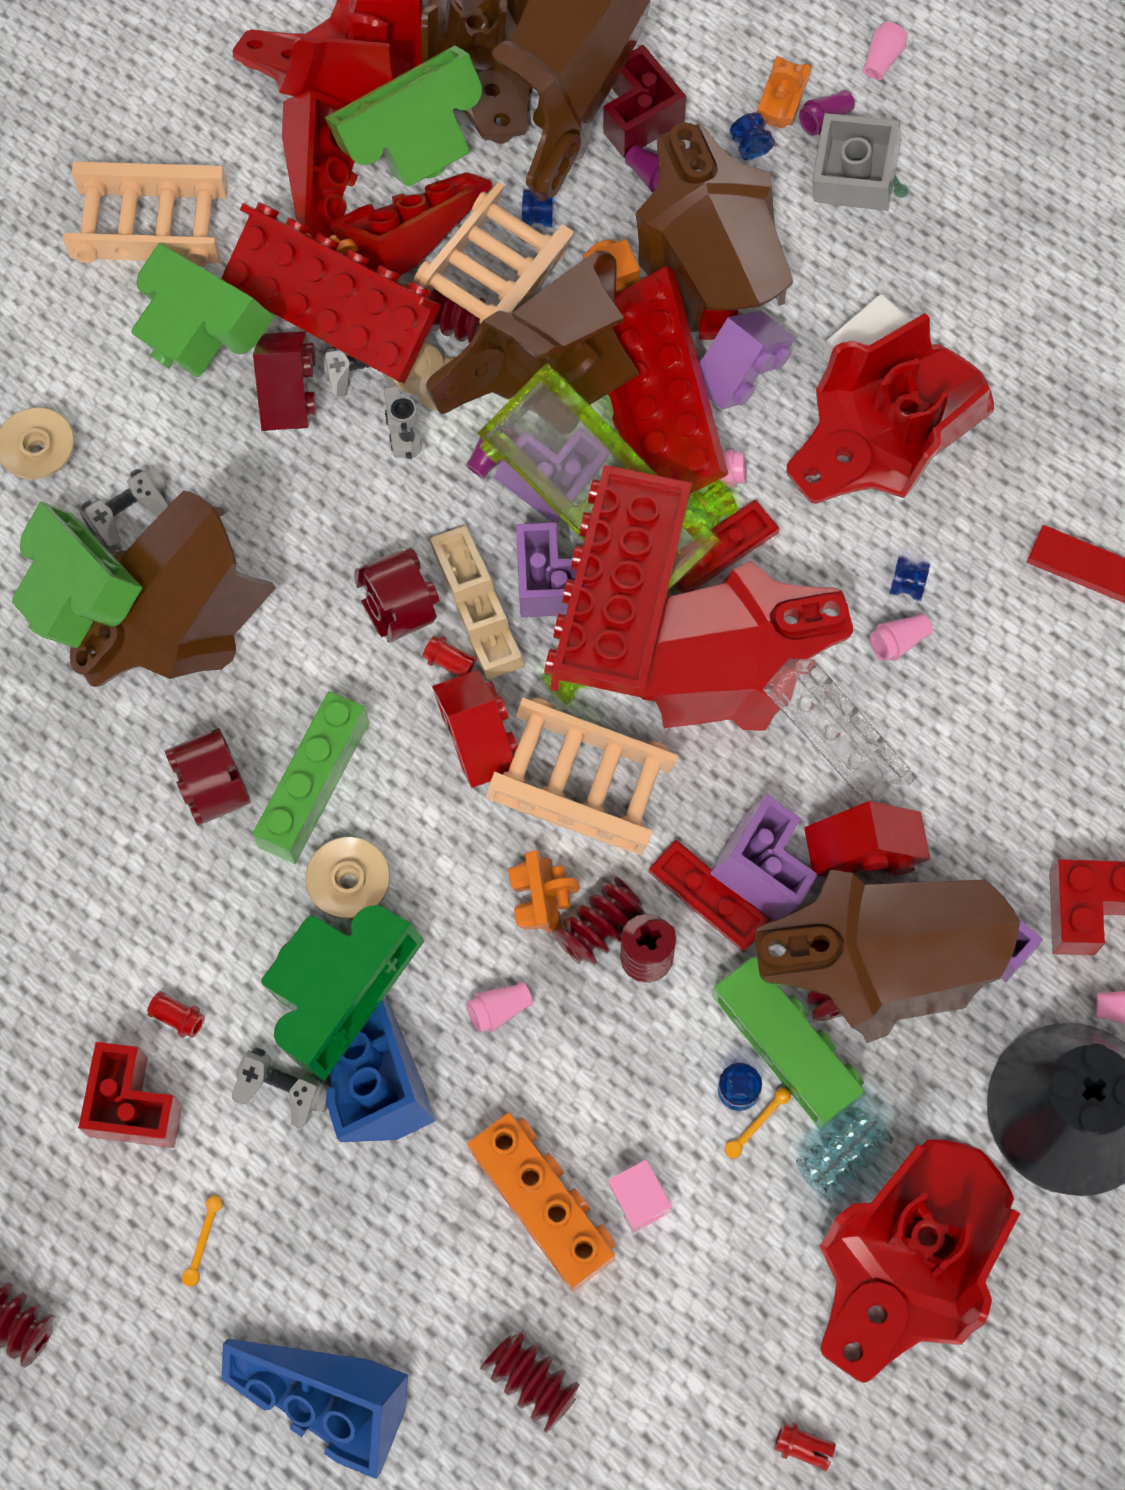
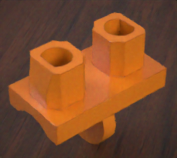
M776 56L757 108L756 116L765 118V123L781 129L786 128L787 125L792 126L811 74L812 65H798Z
M539 851L525 853V862L508 869L512 889L516 892L530 890L532 897L531 902L515 905L516 924L524 930L543 929L548 933H552L555 928L562 929L559 909L563 910L571 907L569 895L580 890L579 880L576 878H566L564 866L553 867L552 860L540 857Z

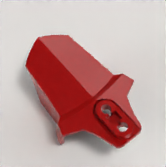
M337 0L331 16L306 34L247 30L234 46L232 57L244 66L258 70L274 79L281 94L296 96L312 89L335 99L352 103L422 64V0Z
M926 313L869 346L857 341L842 342L833 348L827 369L816 387L819 424L803 447L787 463L786 473L806 499L814 504L837 496L872 488L905 498L916 485L933 457L994 412V401L987 380L978 368L957 353L940 344H931L930 317ZM847 456L850 461L843 463L837 457ZM819 474L821 476L816 483H810L805 479L808 476L816 477Z
M749 561L734 568L720 585L666 597L644 697L641 699L656 702L661 712L664 728L732 720L742 730L765 731L774 716L789 703L798 668L817 654L851 637L853 624L842 590L834 587H809L776 582L755 563ZM825 609H833L838 615L829 616L826 613L821 614V612ZM784 617H794L797 623L789 624L785 621Z
M927 1139L922 1146L917 1144L871 1203H853L834 1219L829 1232L819 1245L836 1281L833 1305L820 1346L821 1355L860 1383L871 1381L894 1359L920 1342L962 1345L974 1331L986 1323L992 1303V1297L986 1280L1021 1213L1011 1209L1015 1198L1010 1187L995 1164L982 1150L959 1142L941 1139ZM877 1306L883 1310L884 1319L881 1323H873L869 1319L868 1310L871 1307ZM855 1342L860 1346V1356L856 1361H849L845 1358L843 1350L846 1345Z

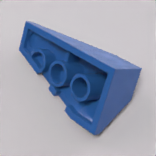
M387 996L381 1001L331 1071V1088H327L326 1104L336 1138L340 1142L398 1140L435 1122L423 1082Z
M227 1339L223 1343L221 1380L264 1411L271 1410L274 1406L281 1409L293 1422L290 1430L301 1438L307 1430L317 1435L329 1444L324 1454L336 1463L372 1478H378L405 1413L408 1374L364 1358L235 1339Z

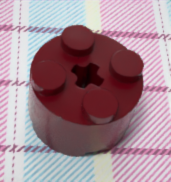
M411 547L405 550H397L354 571L357 589L364 586L366 591V598L361 600L364 610L381 638L387 636L388 643L433 624L437 618L433 605L440 602L438 592L430 580L424 581L419 571L421 569L420 561Z
M220 728L213 731L210 730L164 750L173 772L178 777L179 781H176L179 791L185 804H188L197 826L251 803L246 786Z

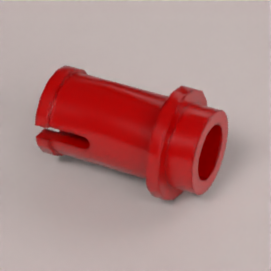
M433 636L429 640L422 654V657L428 660V665L433 666L435 663L458 677L472 671L477 661L476 657L470 656L446 643L447 638L444 636L440 639Z
M162 991L154 995L147 1008V1015L149 1017H154L178 1030L177 1034L182 1038L186 1036L194 1038L202 1028L205 1016L200 1013L199 1007H188L167 996Z
M795 1422L791 1426L783 1423L778 1432L774 1450L781 1452V1458L787 1459L788 1456L821 1468L822 1471L826 1472L831 1461L828 1460V1457L814 1451L833 1458L836 1443L799 1430L798 1424Z

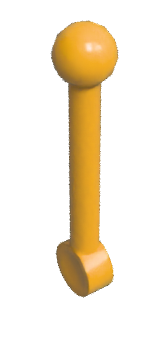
M778 1088L774 1093L772 1102L736 1141H730L726 1144L725 1154L730 1159L740 1157L743 1145L781 1104H787L790 1101L791 1093L787 1088Z
M212 1195L206 1200L208 1211L190 1268L186 1269L182 1274V1282L189 1287L197 1285L200 1281V1274L198 1272L215 1214L223 1206L222 1199L217 1195Z

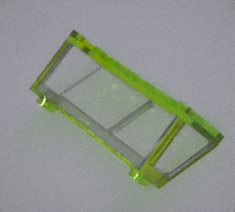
M547 363L477 433L484 440L480 448L496 464L501 459L508 463L578 536L584 512L592 513L594 504L588 503L592 480H600L604 465L658 476L559 372ZM688 505L667 594L722 543L721 539ZM579 536L583 541H585V537Z

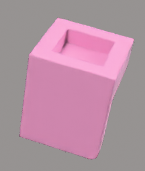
M647 1160L636 1164L609 1180V1186L624 1212V1219L632 1234L671 1213L672 1205Z

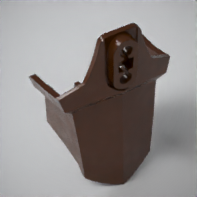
M422 0V63L453 46H457L467 52L481 82L482 93L478 103L473 108L464 112L480 136L486 141L491 140L498 144H504L513 137L525 135L528 127L527 109L530 85L521 77L495 62L492 51L501 42L512 40L528 0ZM497 118H500L501 126L496 124Z
M528 0L512 40L501 42L492 51L495 62L521 77L539 95L538 106L533 114V121L543 131L526 177V185L535 199L545 202L548 197H554L560 190L574 161L583 157L591 141L589 126L615 84L641 36L651 0Z
M678 123L672 127L670 132L659 135L657 139L659 158L658 188L637 210L635 215L639 239L638 261L641 268L648 276L664 266L675 271L691 333L698 331L704 309H748L760 307L775 298L778 306L785 304L786 290L793 284V278L775 229L771 172L738 163L714 140L706 128L700 124ZM681 140L690 141V148L686 149L685 142Z
M595 251L513 313L499 310L484 319L472 342L456 358L432 374L427 381L426 389L440 414L448 413L465 403L493 392L512 402H518L543 418L562 435H568L574 431L580 422L584 408L638 376L637 368L620 344L612 328L624 322V317L614 304L617 279L615 257L607 251Z
M183 490L127 550L111 553L143 588L128 614L119 625L109 627L94 621L78 648H70V664L72 669L78 674H83L91 686H103L115 677L138 667L145 668L166 678L174 679L201 671L222 670L234 660L236 653L234 635L276 587L273 582L250 577L236 571L237 563L234 552L220 519L226 513L222 507L212 506L198 494Z
M830 870L817 901L782 919L757 928L755 931V944L759 975L766 983L798 987L830 996L850 1027L861 1033L865 1041L870 1043L888 1036L897 1020L966 1008L973 996L984 985L1000 980L1015 949L1020 920L1006 898L985 879L865 885L853 873ZM816 940H824L829 944V948L824 952H818L811 948ZM773 945H781L786 951L782 956L774 957L769 953V948Z

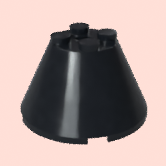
M1057 1023L1037 1028L1016 1040L1001 1056L989 1081L987 1119L998 1149L1006 1161L1021 1176L1047 1191L1081 1197L1103 1194L1125 1184V1042L1109 1032L1090 1025Z

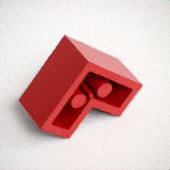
M475 670L433 685L432 689L443 722L451 735L462 771L470 787L474 788L490 782L494 772L502 775L504 772H508L518 745L512 731L505 732L502 721L509 719L503 699L500 695H497L493 682L488 681L485 683L479 671Z
M867 801L804 827L811 869L817 873V876L827 877L830 870L849 872L856 875V873L863 870L873 871L880 869L889 870L891 875H904L913 872L915 865L930 860L920 811Z
M1058 859L1049 873L1052 954L1095 956L1105 944L1104 915L1125 916V861Z
M95 1041L78 1129L89 1138L175 1148L183 1105L174 1095L142 1091L148 1057L139 1047Z

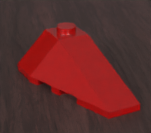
M310 89L283 101L282 142L296 221L308 226L307 233L313 238H316L318 233L331 237L335 234L331 229L330 222L344 216L347 206L342 198L346 186L353 187L358 175L352 171L355 161L339 148L325 117L349 103Z
M465 172L426 185L424 188L425 193L420 195L405 196L401 193L392 196L393 204L375 210L372 204L359 207L330 222L331 229L340 241L351 239L355 242L358 248L357 253L369 258L368 267L377 270L379 265L398 273L400 279L402 274L415 268L472 209L476 199L483 191L486 193L490 191L492 181Z

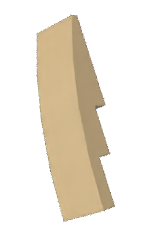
M467 525L429 538L486 680L525 667L523 657L509 629L507 617L494 591L492 579Z

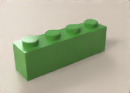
M327 692L252 833L258 848L293 864L297 863L370 723L365 706L333 692Z
M754 956L713 987L712 997L820 1130L862 1098L865 1090L861 1085L864 1084V1081L858 1071L850 1063L842 1064L833 1053L836 1047L830 1037L822 1029L814 1030L805 1019L808 1016L805 1007L795 996L792 995L788 998L778 984L766 983L761 979L758 960Z

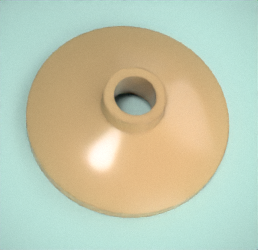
M40 407L24 409L9 417L0 428V463L9 473L19 478L32 480L53 475L65 466L73 453L74 434L71 426L61 414L51 409ZM36 445L45 446L39 452H31L33 447Z
M342 837L327 842L314 853L306 869L305 882L311 900L322 912L335 918L352 919L361 909L367 906H378L388 891L390 873L384 855L375 845L361 838ZM345 876H355L357 878L355 886L352 888L343 887L341 882Z

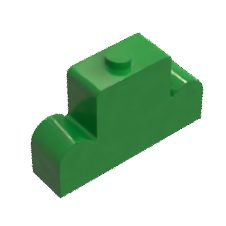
M377 905L367 906L354 916L351 922L352 934L350 936L345 935L314 916L307 917L291 940L282 946L276 960L261 979L262 985L281 1004L293 1010L284 1014L278 1020L274 1028L276 1044L297 1065L323 1081L328 1077L425 942L410 922Z

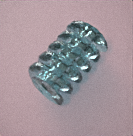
M853 1106L846 1108L844 1112L846 1120L836 1119L833 1122L832 1128L834 1133L824 1131L821 1134L820 1140L822 1145L813 1143L809 1146L810 1158L803 1155L796 1159L797 1168L808 1186L830 1204L834 1203L828 1192L830 1188L842 1194L846 1191L840 1179L842 1176L853 1181L858 1179L852 1167L854 1163L866 1169L870 1167V1163L864 1154L866 1151L876 1156L882 1154L876 1142L878 1139L892 1144L894 1141L889 1131L876 1118L866 1111Z

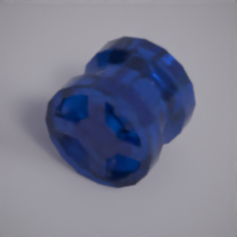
M748 113L740 117L729 129L732 140L739 144L738 152L743 160L749 161L763 156L775 144L772 133L765 130L766 122L760 113Z
M523 189L522 221L529 226L542 224L545 228H553L554 197H548L545 202H541L535 199L529 189Z
M898 556L889 594L898 596L903 593L910 595L912 600L921 602L930 563L922 561L915 564L909 562L907 557Z
M741 1062L731 1064L720 1075L717 1088L719 1099L730 1110L746 1111L758 1101L762 1090V1080L758 1071L751 1065Z

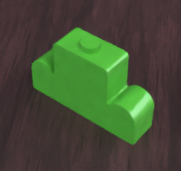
M453 46L326 116L325 119L339 148L352 160L361 165H369L376 162L383 154L391 174L404 185L411 186L424 178H433L440 175L445 170V166L468 153L467 143L453 110L456 108L457 110L465 111L473 108L481 98V82L469 54L459 47Z
M158 243L137 276V288L151 299V302L135 323L131 332L153 350L150 356L163 366L170 369L174 363L197 378L202 375L222 344L238 355L250 351L257 344L275 316L252 297Z
M42 501L39 502L20 539V552L22 556L33 560L13 595L12 603L30 623L29 629L43 638L78 648L94 621L109 627L119 625L128 614L143 587L73 513Z

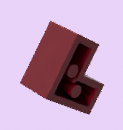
M644 44L634 49L612 87V90L618 97L603 106V133L623 158L626 157L627 152L633 146L639 145L643 148L658 139L659 135L670 132L674 125L685 122V93Z
M306 331L263 334L253 352L261 431L308 428L311 415H317L315 391L308 392L307 382L308 377H313V367L316 366L314 343H307Z

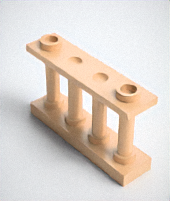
M73 161L72 177L78 193L84 194L85 200L80 233H63V242L70 258H75L83 263H92L96 259L147 261L158 243H161L198 266H206L208 263H220V254L215 237H208L212 201L216 198H227L228 184L223 166ZM104 195L122 196L118 234H96L100 198ZM141 196L160 197L155 236L133 235L137 199ZM178 197L197 198L192 237L170 236L174 201Z
M499 182L488 194L483 191L478 196L471 210L473 213L431 263L426 260L414 277V281L418 285L428 290L434 288L478 317L480 324L484 319L499 310L513 313L529 301L561 260L574 234L573 230L561 224L553 235L548 233L543 235L497 205L504 185ZM488 218L492 219L535 247L537 256L534 259L530 256L527 258L523 257L480 229ZM469 241H472L518 271L517 276L519 279L516 282L511 279L507 282L461 251ZM452 264L497 293L500 303L497 306L493 303L488 306L442 276V274Z
M522 697L516 718L527 721L509 771L504 772L503 775L494 772L485 799L620 849L642 855L649 843L653 830L645 828L641 820L658 771L670 773L679 755L671 753L669 747L655 741L645 743L558 711L546 700L540 698H531L529 700ZM543 727L565 735V739L548 786L539 789L526 784L527 781L524 776ZM583 742L604 750L587 801H582L580 804L566 799L563 791L579 746ZM621 756L643 764L627 813L625 816L618 818L604 813L605 809L602 805Z

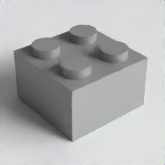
M825 113L812 179L814 202L889 211L900 149V120Z

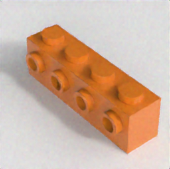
M508 1112L466 1143L468 1150L573 1293L615 1261V1254L612 1252V1249L617 1244L602 1224L595 1228L587 1218L585 1213L590 1208L581 1194L575 1188L568 1192L561 1183L559 1177L564 1173L551 1154L548 1152L542 1157L533 1145V1142L538 1138L525 1119L522 1117L516 1122L510 1112Z

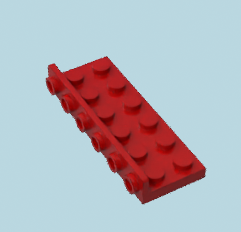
M261 202L257 203L256 208L242 203L240 211L248 214L249 217L221 280L252 297L269 312L392 379L405 383L441 307V304L429 299L431 291L412 281L409 282L407 287L397 282L400 277L398 273L381 265L378 266L377 270L368 267L369 258L351 249L347 250L346 255L336 250L339 243L320 233L317 234L316 238L307 235L308 226L289 217L286 223L277 219L279 211Z
M664 266L615 295L614 304L624 317V322L612 328L620 344L637 368L639 375L610 392L608 396L610 397L614 412L612 420L619 432L622 444L621 456L628 470L692 483L690 494L729 475L675 271Z
M608 465L603 466L600 480H592L588 503L594 504L592 513L584 512L579 536L585 537L583 546H575L571 563V570L577 571L575 580L567 579L562 604L568 605L566 615L558 613L553 638L560 639L557 650L549 649L544 673L551 675L550 690L559 691L561 681L631 696L644 697L692 483Z

